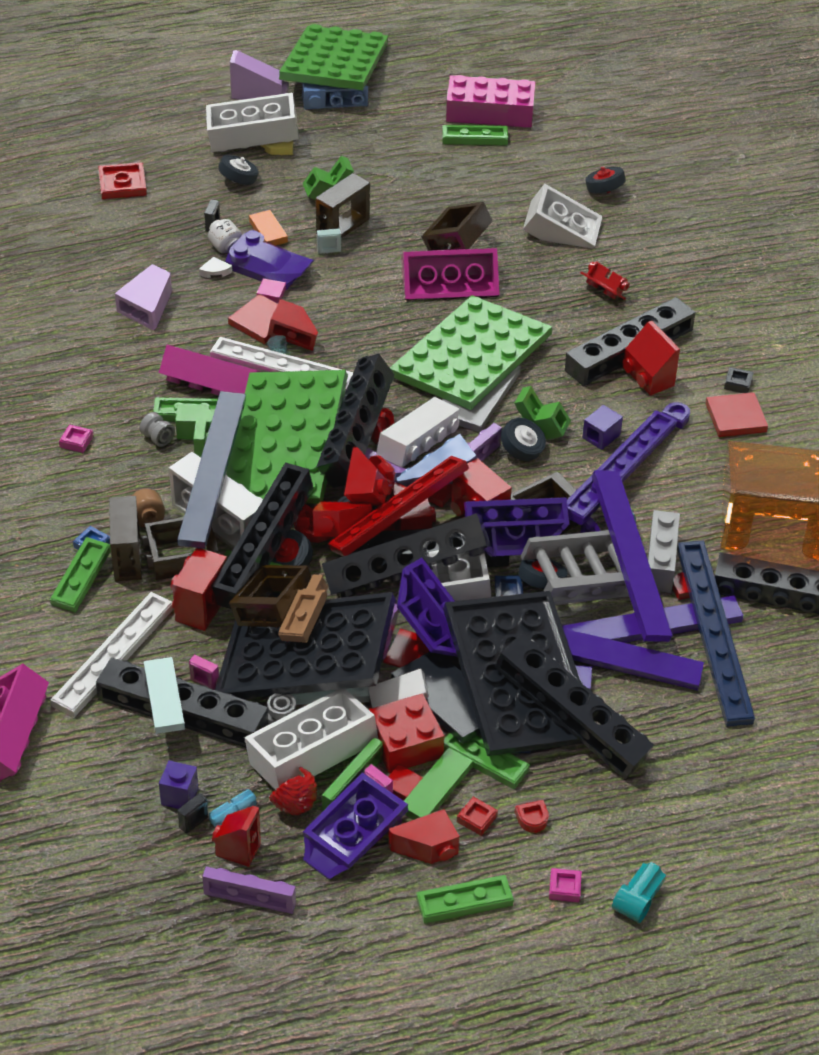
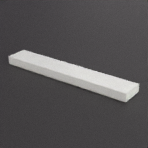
M219 337L210 351V357L262 372L342 370ZM346 371L348 374L346 389L353 375V372Z
M150 592L50 700L51 706L75 718L97 694L96 680L110 658L127 661L174 610L172 608V601Z

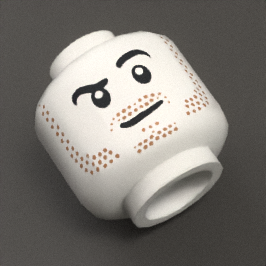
M229 219L216 220L210 225L208 240L220 253H229L230 248L242 236V233Z

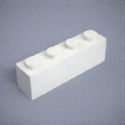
M433 397L380 433L376 455L382 456L385 460L401 468L423 452H427L433 445L441 442L450 433H454L457 430L460 422L458 419L460 409Z

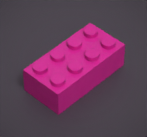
M450 75L446 122L532 128L535 81Z

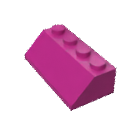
M497 248L411 251L401 254L405 300L471 297L472 295L475 297L499 296Z
M166 344L159 370L160 374L167 375V381L180 384L181 380L189 382L188 387L203 390L204 386L212 388L211 393L219 395L220 391L245 394L249 373L262 372Z
M25 664L19 665L0 677V781L8 776L15 775L20 769L21 756L30 743V732L38 721L37 714L39 708L47 697L45 692L49 682Z

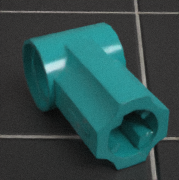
M652 862L643 863L629 884H623L612 902V909L641 923L650 909L652 899L665 882L666 874L663 873L660 866Z

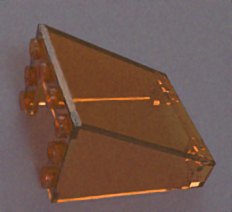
M728 441L724 466L720 549L741 550L745 548L749 543L754 515L807 520L802 552L808 558L819 560V450Z

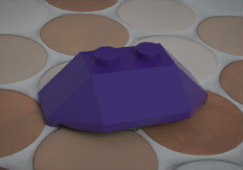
M567 498L464 502L465 517L476 513L482 516L491 547L484 550L490 557L521 555L529 538L557 536L569 525Z
M420 558L402 570L397 608L430 652L457 657L443 610L445 602L455 600L424 559Z

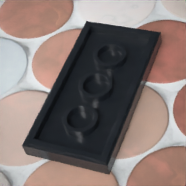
M429 651L391 673V679L421 669L424 672L429 697L425 699L437 722L462 744L480 734L462 671L442 654Z

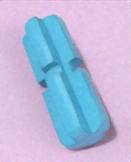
M247 789L232 798L230 804L229 802L222 804L209 813L210 822L214 827L217 825L221 826L226 815L256 805L257 798L250 789Z

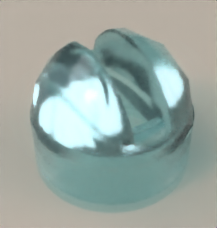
M276 335L268 340V350L282 354L286 353L287 341L284 335Z

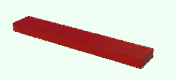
M454 456L448 457L328 543L331 550L343 557L351 554L470 469L467 462Z

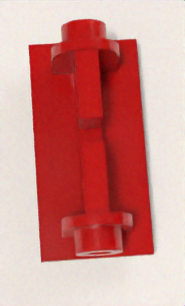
M592 261L588 265L589 271L587 274L582 271L580 272L587 277L585 282L595 288H598L599 285L604 287L603 293L611 298L616 299L619 296L624 300L626 299L621 294L623 291L628 290L630 286L628 280L615 272H612L608 279L607 276L611 270L598 261Z

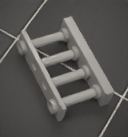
M609 530L528 539L521 558L522 560H538L548 580L544 591L551 592L555 605L629 597ZM598 552H609L618 570L617 573H606L597 555ZM585 554L595 575H582L573 555ZM561 556L571 577L558 578L549 557Z

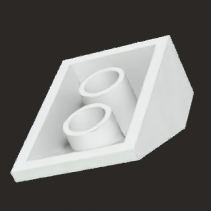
M544 184L531 200L523 230L542 241L593 249L603 216Z

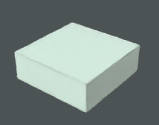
M340 228L317 230L318 254L341 252Z

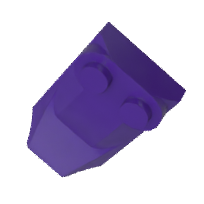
M250 230L244 233L230 248L225 263L232 265V271L261 282L263 279L286 282L287 290L315 260L264 241L262 233Z
M362 772L303 831L305 843L303 860L327 879L333 878L356 863L377 841L389 832L390 828L401 825L402 817L408 812V804Z

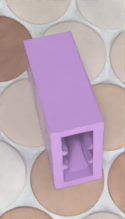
M233 51L230 60L232 99L245 100L286 94L289 90V82L279 80L280 70L240 51Z
M153 264L115 293L117 312L151 330L156 329L172 293L171 273Z

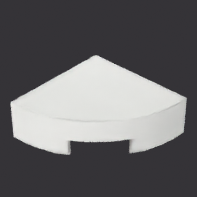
M215 257L199 268V275L211 278V275L222 274L223 277L232 273V265Z

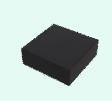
M211 199L204 212L205 231L209 232L210 225L214 221L220 220V203L218 200Z
M729 367L724 389L749 393L754 372Z
M201 793L177 810L179 828L184 833H189L208 818L207 798Z

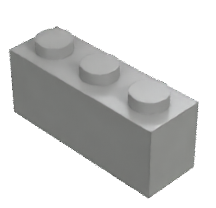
M653 510L647 559L657 590L659 592L671 593L675 573L680 513Z

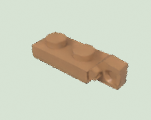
M313 574L307 588L297 591L278 632L282 641L307 643L328 594L326 592L328 584H326L323 575Z

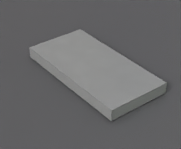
M517 366L472 410L443 399V401L460 409L458 416L460 420L459 426L480 433L520 374L521 366Z

